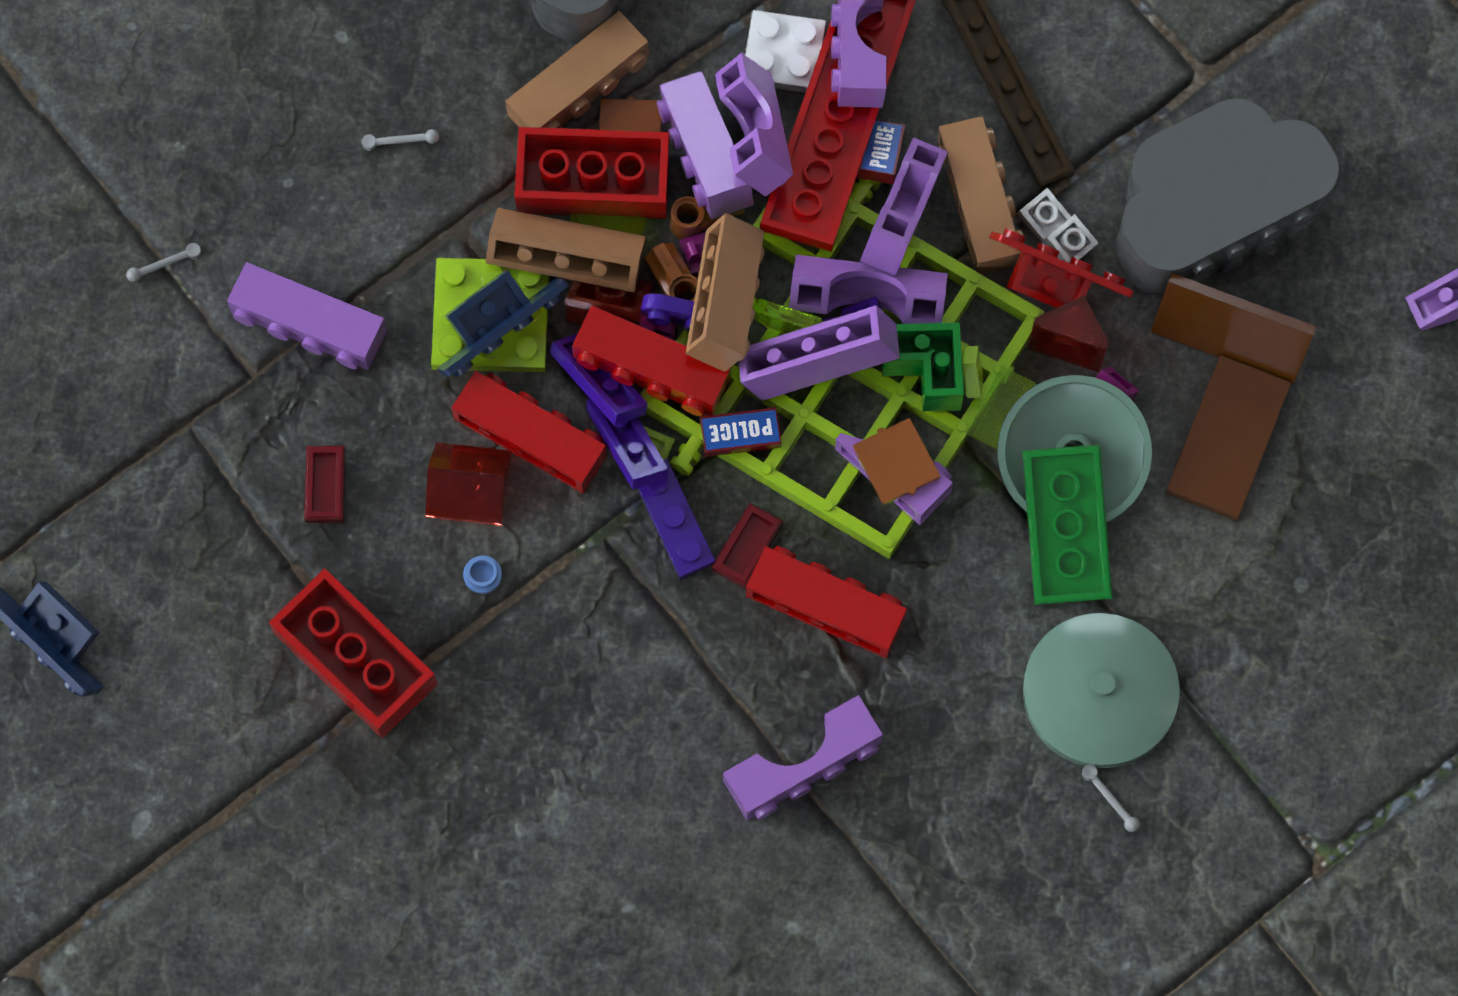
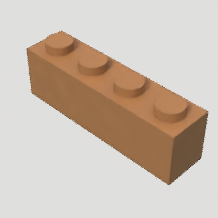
M618 11L505 101L507 115L518 127L563 128L562 125L572 117L577 119L584 115L590 108L591 102L601 94L603 96L610 94L618 86L619 80L627 73H635L646 64L649 57L648 41Z
M983 116L939 126L937 141L939 148L948 151L944 160V166L973 269L982 275L1015 267L1021 252L989 239L991 231L1003 235L1005 228L1023 235L1021 230L1015 231L1012 218L1016 217L1015 205L1011 195L1005 196L1002 184L1006 183V174L1002 162L995 161L993 150L997 146L992 127L986 128Z
M497 208L489 232L486 264L634 292L641 269L646 236Z
M727 213L706 230L686 348L687 355L724 372L736 362H741L749 351L750 341L747 340L749 327L755 316V310L752 307L754 295L760 284V279L757 278L759 264L765 252L762 247L764 231Z

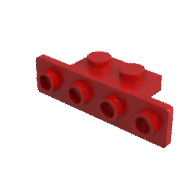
M1005 228L1003 235L991 231L989 239L1021 252L1007 288L1076 317L1079 314L1091 283L1131 298L1133 295V290L1124 287L1126 279L1107 271L1104 272L1103 277H1100L1090 272L1093 265L1074 257L1071 258L1070 263L1058 259L1060 251L1042 243H1038L1036 249L1024 244L1026 236Z

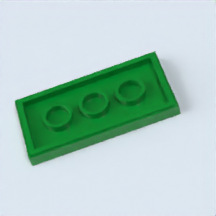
M1100 445L1023 450L1034 605L1112 599Z

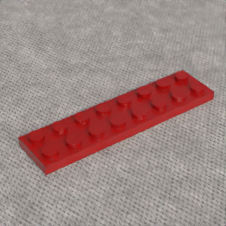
M884 0L882 11L867 16L856 27L859 37L866 46L886 56V90L916 0ZM831 21L787 145L793 175L782 186L777 187L771 192L759 228L764 232L830 252L833 250L862 159L880 108L838 106V92H831L832 69H838V59H831L832 36H838V27H831Z

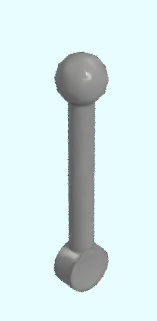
M430 129L423 134L375 138L373 135L368 134L362 138L361 143L367 151L374 150L378 145L427 141L434 144L439 140V133L435 129Z
M190 243L185 251L140 269L130 268L126 273V277L131 282H137L142 275L185 258L197 259L201 255L200 246L196 243Z
M1086 765L1082 770V777L1086 781L1094 783L1125 821L1124 827L1127 831H1137L1140 826L1138 819L1130 817L1097 776V768L1092 765Z

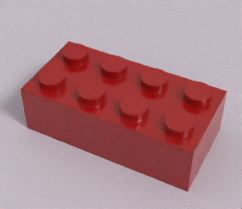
M518 127L514 194L516 211L546 215L667 219L670 156L669 132Z
M325 568L269 621L273 633L382 739L438 685L435 674Z

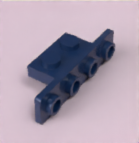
M504 270L444 315L466 347L439 366L437 370L441 375L447 377L453 374L456 378L464 374L474 365L471 360L482 351L485 355L491 353L503 344L504 341L501 337L510 330L514 329L517 332L529 325L534 320L531 314L543 306L545 309H548L558 303L564 297L561 292L569 285L564 279H555L528 299L509 271Z
M47 581L38 582L21 606L0 587V619L10 628L11 635L16 640L27 644L37 654L36 657L43 666L54 670L64 680L63 683L70 692L82 697L99 693L103 685L78 660L100 632Z

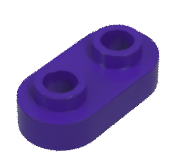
M647 294L643 296L641 313L647 317V321L651 324L667 326L670 323L684 326V329L689 332L694 301L663 294Z

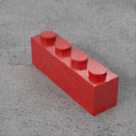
M592 305L572 345L573 357L577 359V363L582 367L592 371H597L598 368L611 373V377L617 382L626 386H632L634 383L646 388V392L650 396L661 401H667L668 398L682 404L681 407L685 411L696 416H702L703 413L708 416L714 414L731 378L732 367L725 372L687 355V346Z
M475 370L451 407L454 420L584 494L607 458L606 445L603 444V438L592 430L584 429L582 432L570 425L571 420L556 410H552L549 413L538 406L539 402L531 395L522 391L516 394L507 389V384L498 376L492 373H487L485 376Z
M767 546L764 547L746 585V597L887 659L906 618L907 608L901 606L902 602L898 598L886 593H881L880 596L866 590V585L853 578L847 577L845 581L831 575L832 572L829 568L819 563L811 562L810 565L796 560V555L779 546H776L775 549Z

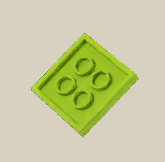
M436 258L432 370H437L439 366L466 347L444 315L504 270L509 271L528 299L549 284L550 276L486 264V259ZM542 306L531 314L534 320L529 325L517 332L512 329L502 336L503 344L491 353L485 355L482 351L471 360L474 365L468 371L546 373L548 309Z

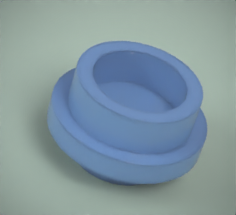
M481 555L468 561L463 571V578L466 586L471 591L478 594H487L494 591L501 583L502 571L495 559Z

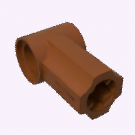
M681 197L672 205L670 230L674 237L682 240L708 229L720 217L711 219L706 206L699 207L695 197ZM745 208L729 214L738 217L745 214ZM683 214H690L695 217L696 221L686 224L681 222L678 217Z
M673 242L662 243L652 248L644 257V261L663 293L672 297H678L683 293H691L695 296L698 279L691 274Z

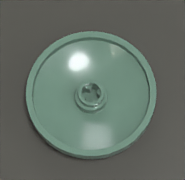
M1084 375L1060 376L1034 386L1013 405L1002 424L997 446L998 466L1008 493L1019 507L1027 513L1023 450L1100 445L1106 522L1114 519L1137 499L1150 472L1152 443L1147 423L1141 411L1120 389L1094 377Z
M1085 614L1066 620L1054 627L1035 647L1028 661L1023 680L1024 707L1031 726L1038 737L1059 756L1083 766L1092 765L1096 768L1119 767L1147 755L1167 734L1174 721L1179 704L1180 687L1178 673L1174 661L1164 644L1143 625L1115 614Z

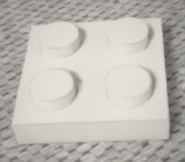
M753 10L745 55L772 74L775 88L806 93L823 44L826 20Z

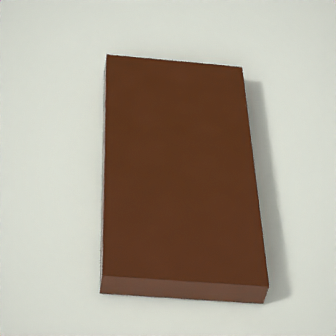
M1172 273L1150 332L1216 357L1222 355L1289 381L1293 385L1317 326Z
M1220 355L1165 493L1237 521L1291 382Z

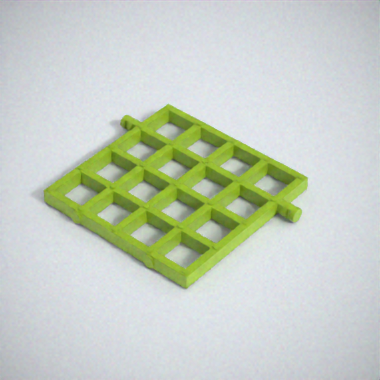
M858 179L859 183H855L832 252L820 249L817 255H814L787 238L764 232L762 246L793 265L795 264L796 255L834 259L856 224L870 233L872 232L879 214L863 206V204L870 202L873 197L872 191H877L881 182ZM765 208L753 226L760 228ZM913 235L900 267L910 269L915 260H918L937 272L948 273L947 278L962 286L942 317V323L959 322L975 295L980 296L1023 322L998 362L979 351L982 374L987 379L982 386L981 397L973 399L961 419L947 411L922 412V396L914 392L921 381V376H904L902 381L898 383L888 376L882 377V373L873 367L847 374L889 399L864 439L877 434L879 428H884L885 430L891 427L904 408L950 435L934 462L936 461L948 469L1002 383L1006 384L1015 370L1014 364L1042 322L1045 311ZM790 296L779 312L754 297L752 307L755 310L754 320L768 327L759 342L805 328L793 321L799 311L789 310ZM882 308V311L896 324H903L895 314ZM684 329L676 342L687 346L689 332ZM961 341V352H962V355H963V350H965V347H970L968 344L964 343L963 341ZM733 365L731 378L728 382L731 385L720 400L713 415L733 413L746 393L769 408L776 407L777 412L791 420L781 436V448L772 449L765 462L747 452L717 456L890 560L914 520L902 510L888 534L884 535L839 508L861 474L850 462L825 499L779 472L780 467L805 429L835 446L836 438L841 433L853 436L816 414L839 377L815 384L802 405L784 394L762 401L741 384L740 368ZM644 388L640 395L648 403L646 414L689 439L686 444L682 443L677 450L679 453L678 457L673 456L669 462L675 470L689 476L693 470L691 465L698 463L702 457L700 452L704 448L700 424L664 402L650 396L646 392L647 389Z

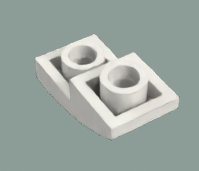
M1048 188L1016 213L1044 245L1060 251L1058 258L1070 263L1072 257L1080 259L1098 244L1097 240L1075 214L1070 216Z

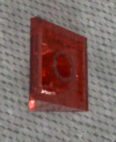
M638 279L635 291L630 292L574 281L565 300L567 322L582 325L592 305L640 326L643 316L641 313L643 296L652 294L654 283Z
M1082 296L1036 317L1028 349L1099 373L1109 341L1085 296Z
M436 442L427 471L425 516L502 526L512 451Z

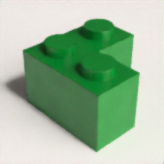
M960 322L896 324L900 358L882 363V377L921 376L922 412L961 411L964 389Z

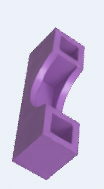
M838 0V4H832L831 27H838V36H832L831 59H838V69H832L831 92H838V106L883 108L886 93V56L866 46L859 37L856 27L867 16L882 11L884 0Z
M741 52L715 74L720 100L736 117L745 136L730 149L734 175L764 196H767L777 187L782 186L793 175L773 76Z
M913 137L886 203L882 207L872 229L860 262L896 276L948 151Z
M796 255L789 310L828 314L839 306L856 304L877 296L881 307L895 314L903 324L942 323L948 273L899 267L896 276L861 262Z
M859 695L825 714L824 742L818 752L807 761L785 766L774 764L759 754H755L723 773V782L747 821L755 816L758 820L766 818L778 809L776 804L787 797H790L792 801L796 800L812 789L810 784L822 777H824L825 781H829L846 770L844 767L846 763L855 758H858L859 762L864 761L879 751L878 745L882 743L883 734Z

